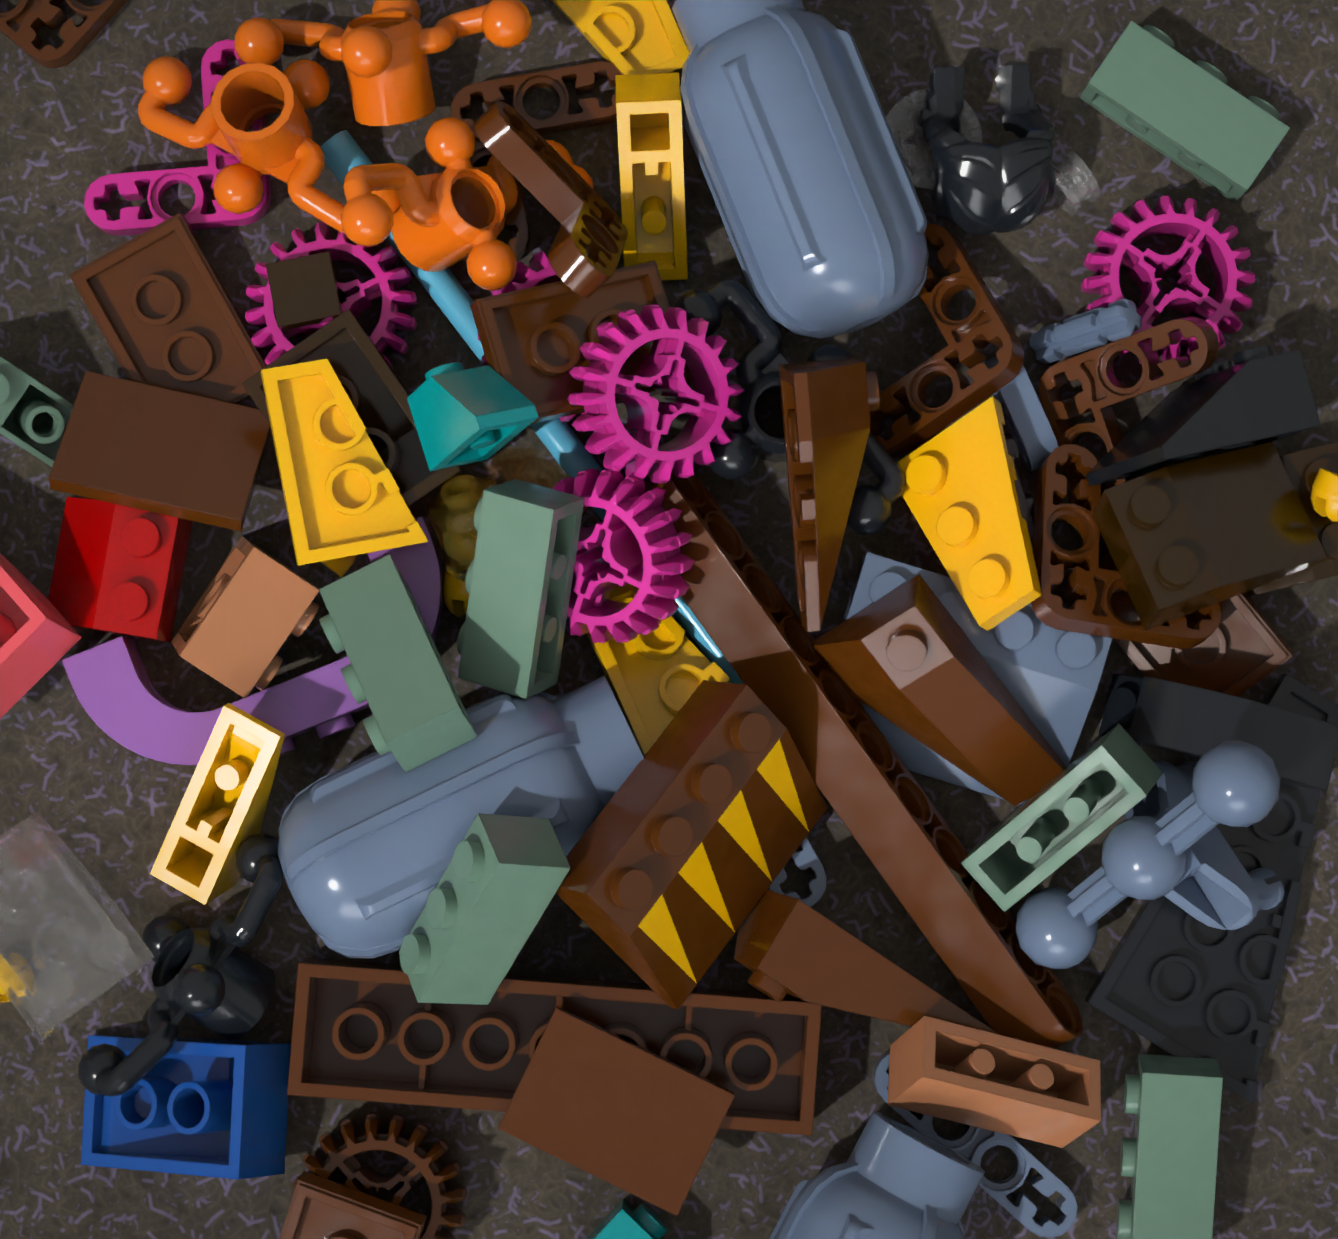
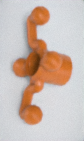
M375 0L372 6V13L354 18L348 23L345 30L334 24L267 19L262 17L245 20L238 26L235 33L234 48L239 59L246 64L260 62L267 65H273L280 59L284 50V44L319 48L324 58L330 61L344 62L355 120L362 125L391 126L419 120L436 110L427 54L445 51L456 40L482 32L495 46L511 48L520 45L527 39L531 31L532 18L527 6L520 0H492L488 4L450 14L440 19L434 27L423 28V25L420 23L421 8L417 0Z
M165 55L153 59L145 67L142 76L145 92L138 104V117L144 127L181 146L191 149L204 148L209 144H213L236 156L240 163L225 166L216 175L213 184L214 197L223 209L235 214L253 211L261 203L264 193L261 177L263 174H270L287 183L288 194L292 202L300 209L337 231L344 233L340 215L345 205L314 187L324 169L325 156L321 146L312 140V124L305 110L319 107L328 98L330 77L324 67L316 61L301 59L292 62L282 73L276 67L260 62L242 64L228 71L217 83L211 97V102L202 111L195 123L164 110L166 106L170 107L182 103L189 96L192 88V74L188 66L176 57ZM269 113H280V116L272 125L260 131L248 132L250 126L257 118ZM395 189L372 191V194H376L387 202L393 214L401 206Z
M454 117L442 118L435 121L426 134V152L434 163L446 168L441 173L417 176L410 168L399 163L359 165L353 167L347 173L343 185L347 204L340 215L341 224L346 236L357 245L371 247L384 242L392 229L393 239L400 253L412 265L424 271H443L468 256L466 260L468 275L482 289L500 290L507 287L514 279L518 270L517 256L507 244L497 240V237L504 228L506 214L517 204V185L514 176L493 154L488 159L487 166L475 168L471 165L470 158L476 149L475 134L463 120ZM546 140L593 188L592 178L585 169L573 163L568 150L559 142ZM395 189L401 206L393 214L387 202L376 194H372V191Z

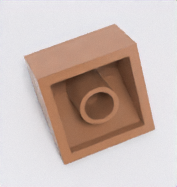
M241 536L170 641L181 658L246 699L253 687L262 691L277 673L283 659L276 654L289 634L292 633L299 637L315 617L319 605L313 599L319 592V589Z

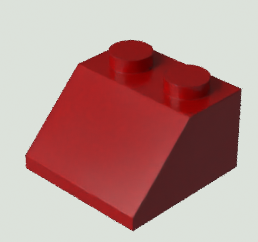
M67 497L48 600L71 626L171 643L170 640L173 633L193 521L96 499Z

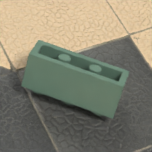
M1131 21L1079 98L1235 203L1252 185L1290 127L1279 121V112L1265 100L1256 96L1245 98L1226 85L1228 82L1226 76L1215 66L1202 60H1197L1194 63L1174 50L1175 43L1166 33L1151 25L1140 27Z
M518 479L483 490V496L479 500L474 514V527L478 531L474 560L468 568L465 579L466 591L469 593L466 621L462 625L457 639V650L461 655L458 678L524 699H528L557 684L585 498Z
M390 554L319 589L329 614L319 618L320 624L334 651L339 653L345 650L351 664L341 668V672L358 704L366 700L373 715L364 719L363 723L380 756L391 751L405 773L478 737L410 587Z
M1117 724L986 834L961 864L1005 912L1145 798L1163 772L1123 727Z
M477 814L464 839L456 846L453 858L436 888L430 892L426 905L411 932L405 936L399 951L401 968L408 975L418 1003L489 1004L570 870V865L548 818Z
M1138 1054L1137 1075H1125L1124 1114L1135 1115L1133 1138L1122 1137L1120 1176L1131 1177L1129 1200L1118 1199L1117 1239H1212L1223 1082L1217 1059Z

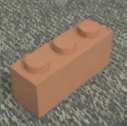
M923 1016L890 1045L888 1106L1064 1148L1101 1121L1100 1060Z

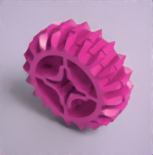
M1169 195L1161 196L1156 204L1155 215L1145 200L1137 201L1132 206L1133 220L1128 215L1117 212L1110 219L1114 233L1100 230L1094 237L1093 242L1103 253H1088L1084 258L1083 265L1086 268L1101 274L1085 278L1081 282L1082 292L1101 295V298L1090 303L1085 308V311L1087 312L1099 307L1108 308V304L1124 299L1119 282L1120 264L1129 269L1127 275L1138 284L1141 290V301L1136 312L1142 317V325L1132 335L1154 327L1151 326L1152 322L1164 309H1177L1186 315L1193 311L1213 327L1218 336L1219 350H1221L1226 345L1221 331L1236 334L1243 326L1240 318L1232 311L1245 312L1251 308L1253 299L1247 294L1236 290L1248 287L1255 282V274L1253 272L1237 270L1236 267L1251 256L1250 249L1240 247L1232 251L1228 243L1238 234L1237 227L1231 225L1220 234L1212 227L1219 219L1220 212L1218 209H1210L1200 220L1195 217L1197 210L1195 199H1186L1179 213H1175L1171 197ZM1152 235H1172L1184 239L1181 246L1170 255H1160L1149 248L1142 252L1131 245L1137 240ZM1201 252L1207 258L1213 270L1216 284L1215 299L1208 296L1210 289L1198 280L1195 273V264ZM1182 259L1183 262L1175 273L1179 280L1174 284L1175 286H1181V289H1173L1153 305L1154 299L1160 292L1157 284L1162 280V278H1155V275L1162 276ZM1181 334V341L1179 343L1161 349L1162 362L1179 357L1180 348L1184 356H1187L1190 360V353L1193 350L1199 349L1196 338H1184ZM1123 350L1118 354L1124 356L1128 351Z
M324 222L316 224V241L312 242L308 241L300 228L294 229L291 235L297 248L289 253L282 244L278 242L272 243L270 250L279 261L330 252L333 260L348 261L369 271L374 278L366 282L360 283L358 279L347 283L337 282L340 300L343 297L347 300L341 304L342 310L345 312L349 309L357 319L360 313L372 307L371 301L382 296L380 319L370 338L381 354L387 347L398 354H406L409 348L407 343L394 335L396 329L407 332L416 329L417 322L415 318L408 314L399 313V310L417 305L418 298L413 291H396L406 285L412 279V276L407 267L389 270L398 258V254L392 246L383 248L373 255L377 245L371 247L354 245V242L346 234L339 231L337 239L332 240L330 229ZM257 262L254 268L255 271L268 282L266 286L249 285L246 295L256 302L264 303V306L246 311L245 319L250 325H267L252 336L251 341L258 349L274 346L265 359V363L269 365L294 347L289 340L290 338L300 333L309 336L330 321L281 331L277 326L266 269L267 263ZM384 356V358L387 360V362L393 369V366L391 365L390 361L387 359V357Z
M645 305L640 315L633 309L623 310L617 315L618 326L611 322H604L596 327L601 344L584 342L579 347L583 356L590 361L588 367H573L569 371L575 380L584 381L583 392H573L566 398L571 405L584 406L585 414L577 417L572 426L575 427L576 431H594L584 448L590 454L606 452L603 466L608 470L618 472L625 468L626 477L633 475L634 477L641 478V481H643L648 475L651 482L660 484L670 481L672 473L678 478H688L694 475V462L699 465H709L715 461L710 442L721 445L731 442L727 432L721 426L723 421L736 422L737 419L742 417L735 409L728 408L729 396L736 397L740 395L744 389L739 384L728 383L726 375L733 372L739 363L733 358L719 359L718 356L727 340L723 339L720 335L706 338L709 322L703 318H692L687 322L686 311L682 308H669L664 314L659 305ZM653 341L650 355L643 356L642 363L634 374L623 375L619 373L627 358L637 348ZM685 363L693 378L694 391L687 385L684 377ZM653 384V389L661 392V396L674 399L675 403L658 402L657 399L650 397V393L637 390L635 386L651 387ZM615 397L619 398L626 406L628 413L626 429L619 418ZM679 414H689V420L681 432L671 441L658 447L661 434L668 435L672 421Z
M590 468L578 472L574 478L570 476L558 481L553 486L554 490L585 498L583 512L588 507H598L607 510L603 521L587 528L580 526L567 618H570V635L582 636L590 632L593 643H605L613 638L617 643H625L636 638L638 634L646 635L658 629L661 620L672 616L679 608L675 599L685 595L687 589L691 587L680 574L690 570L695 561L681 554L680 546L689 543L692 535L685 532L677 533L673 522L677 521L680 517L682 510L672 508L665 511L661 504L666 489L654 488L645 493V478L641 481V478L634 477L633 475L624 477L622 469L618 472L608 469L600 472L599 469ZM631 584L639 588L630 603H621L608 599L611 590L619 587V585L623 587Z

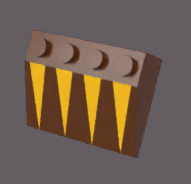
M703 680L646 753L644 759L639 762L566 856L570 870L556 891V894L671 1008L678 1010L827 810V806L788 729L749 686Z

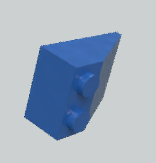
M88 1035L87 1050L92 1046L106 1043L117 1046L128 1056L146 1037ZM177 1038L173 1048L128 1092L110 1097L92 1094L85 1088L81 1165L238 1180L285 1174L288 1114L287 1089L291 1043Z

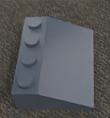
M867 552L861 559L842 622L920 574L1067 767L1096 694L1112 638L1058 630L1046 626L1037 618L1031 603L989 631H986L978 625L950 577ZM859 701L909 771L1003 799Z

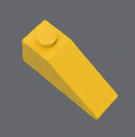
M679 72L615 75L622 223L628 231V237L623 248L624 267L656 260L662 281L688 279Z
M230 703L223 706L150 872L152 876L204 905L237 884L240 874L236 866V852L240 843L247 837L260 833L285 738L283 732Z

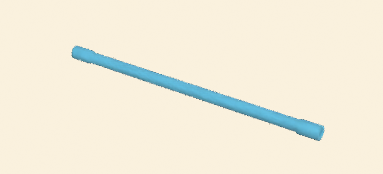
M347 130L335 134L321 146L325 156V164L342 186L344 185L345 176L350 169L359 165L373 164ZM391 229L386 239L483 364L482 356L484 351L481 341L478 340V331L470 307L474 302L449 268L440 272H429L412 265L400 253L393 239ZM556 418L529 425L568 477L572 476L574 478L578 472L590 468L599 469L600 472L603 470L594 457L584 448V444L567 422L561 423L560 419ZM592 507L603 521L607 510ZM682 596L676 598L675 601L679 608L674 613V616L711 663L715 662L729 676L730 683L744 684Z

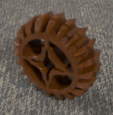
M370 1112L366 1116L365 1134L361 1133L353 1118H348L341 1123L344 1143L329 1131H326L319 1138L320 1145L328 1157L313 1151H309L304 1156L302 1162L317 1176L331 1180L336 1168H338L347 1178V1181L344 1183L347 1187L371 1195L368 1189L370 1187H376L378 1194L382 1187L389 1191L399 1181H402L403 1183L394 1193V1198L390 1203L408 1209L405 1200L406 1192L424 1176L431 1194L432 1212L429 1225L421 1233L420 1239H456L450 1231L442 1226L459 1227L463 1226L466 1214L459 1209L449 1207L448 1203L465 1200L468 1194L467 1187L462 1185L447 1186L446 1180L454 1178L460 1173L462 1166L459 1161H450L439 1166L436 1160L444 1154L449 1144L445 1139H440L429 1150L423 1147L420 1143L429 1130V1126L423 1122L415 1128L411 1138L402 1135L405 1125V1116L403 1114L396 1113L390 1122L389 1131L384 1132L382 1131L379 1113ZM369 1150H384L401 1155L408 1159L409 1162L393 1173L384 1174L375 1171L367 1162L361 1164L354 1155ZM301 1175L297 1176L294 1180V1188L296 1187L297 1181Z

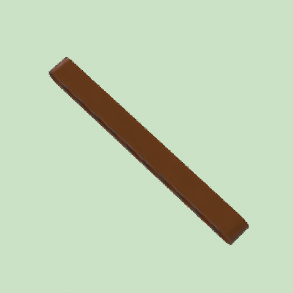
M694 472V475L688 478H678L672 473L670 481L663 484L651 482L647 475L645 477V493L654 488L666 489L661 504L662 508L665 511L672 508L682 510L680 517L677 521L673 522L677 533L685 532L692 535L689 543L680 546V553L695 561L690 570L680 574L691 586L682 598L742 682L749 686L788 729L818 788L990 1028L999 1035L1053 1049L1081 1035L1083 1032L1082 1017L1069 993L1051 968L1035 964L1021 949L1016 935V919L1009 910L1004 912L963 867L961 862L968 855V852L859 700L850 695L813 647L814 637L802 626L796 612L697 474Z

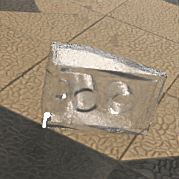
M36 811L0 836V986L41 1043L147 968L154 959V955L118 905L40 813Z

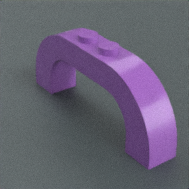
M421 516L416 518L415 521L419 523L428 542L370 552L368 556L371 563L390 554L410 587L435 642L445 609L443 599L445 574L442 559L428 521ZM121 636L62 660L70 683L81 705L97 726L110 738L123 747L155 761L179 765H198L223 707L206 712H190L166 700L151 682L135 640L132 638ZM348 656L250 695L246 699L243 698L230 703L285 734L280 756L296 749L292 738L315 729L319 739L340 733L355 726L352 714L369 708L367 700L360 704L356 702L342 675L341 668L351 664Z

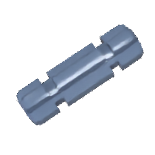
M1121 299L1108 304V308L1099 307L1065 319L1063 324L1056 322L1042 327L1039 332L1032 334L1030 347L1035 350L1036 360L1049 364L1061 360L1063 355L1070 357L1106 345L1107 340L1115 342L1131 336L1134 331L1140 329L1142 317L1136 312V305L1133 301Z

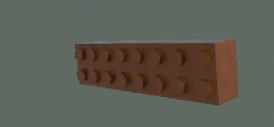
M310 957L298 963L287 1095L506 1112L556 1006L733 1091L735 1096L719 1129L812 1136L822 1005L810 1003L792 995H785L782 1002H779L760 992L695 987L681 1007L676 1010L671 1008L645 983L516 973L506 974L488 1005L418 1003L408 975L403 972L400 964Z

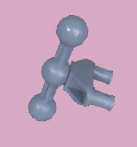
M1224 741L1204 752L1198 762L1188 761L1174 766L1164 760H1153L1163 773L1148 795L1125 813L1126 820L1114 826L1104 840L1101 858L1102 866L1072 891L1059 887H1046L1026 899L1017 913L1016 935L1024 953L1035 964L1049 968L1068 969L1079 964L1088 956L1097 942V920L1128 896L1140 900H1155L1165 896L1196 920L1209 927L1221 930L1242 928L1252 922L1258 911L1278 906L1284 896L1282 882L1266 884L1267 881L1277 876L1275 872L1269 868H1257L1247 873L1217 828L1219 823L1231 827H1248L1261 821L1269 814L1279 799L1281 780L1273 759L1259 746L1243 741Z

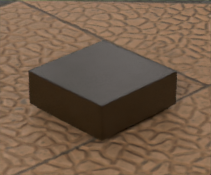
M330 252L266 264L277 326L281 331L332 321L343 313L333 258Z

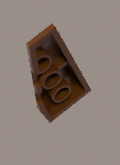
M857 357L778 364L799 621L807 632L821 630L870 432L869 412L879 410L880 398L876 372H866L865 361Z
M920 574L813 641L815 650L850 695L1013 806L1032 797L1066 768L1050 744Z
M767 890L739 927L734 960L753 971L747 981L749 984L776 1001L782 1002L785 995L789 994L810 1003L911 1027L923 1016H928L998 1034L799 899Z

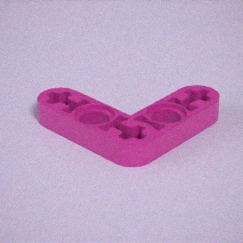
M226 39L216 42L207 49L202 58L201 80L204 109L211 102L215 87L222 79V75L215 74V72L226 67V58L235 56L240 65L246 64L237 55L234 48L235 40ZM265 115L257 118L252 124L253 131H260L266 128ZM213 144L207 145L208 166L116 173L99 177L90 184L86 191L84 207L90 220L100 230L109 235L142 234L173 217L163 211L161 205L162 196L170 186L186 184L192 187L195 193V204L191 211L184 215L192 230L245 226L260 220L265 216L270 207V174H263L261 177L264 193L261 203L253 211L243 214L231 213L223 209L216 200H212L216 212L214 214H207L209 200L203 182L212 181L211 188L214 191L213 184L216 175L225 166L240 163L236 156ZM142 186H149L147 201L153 215L151 219H144L145 211L140 206L122 208L120 210V219L115 221L112 220L105 210L100 209V203L110 201L111 191L118 190L125 200H145L140 188Z

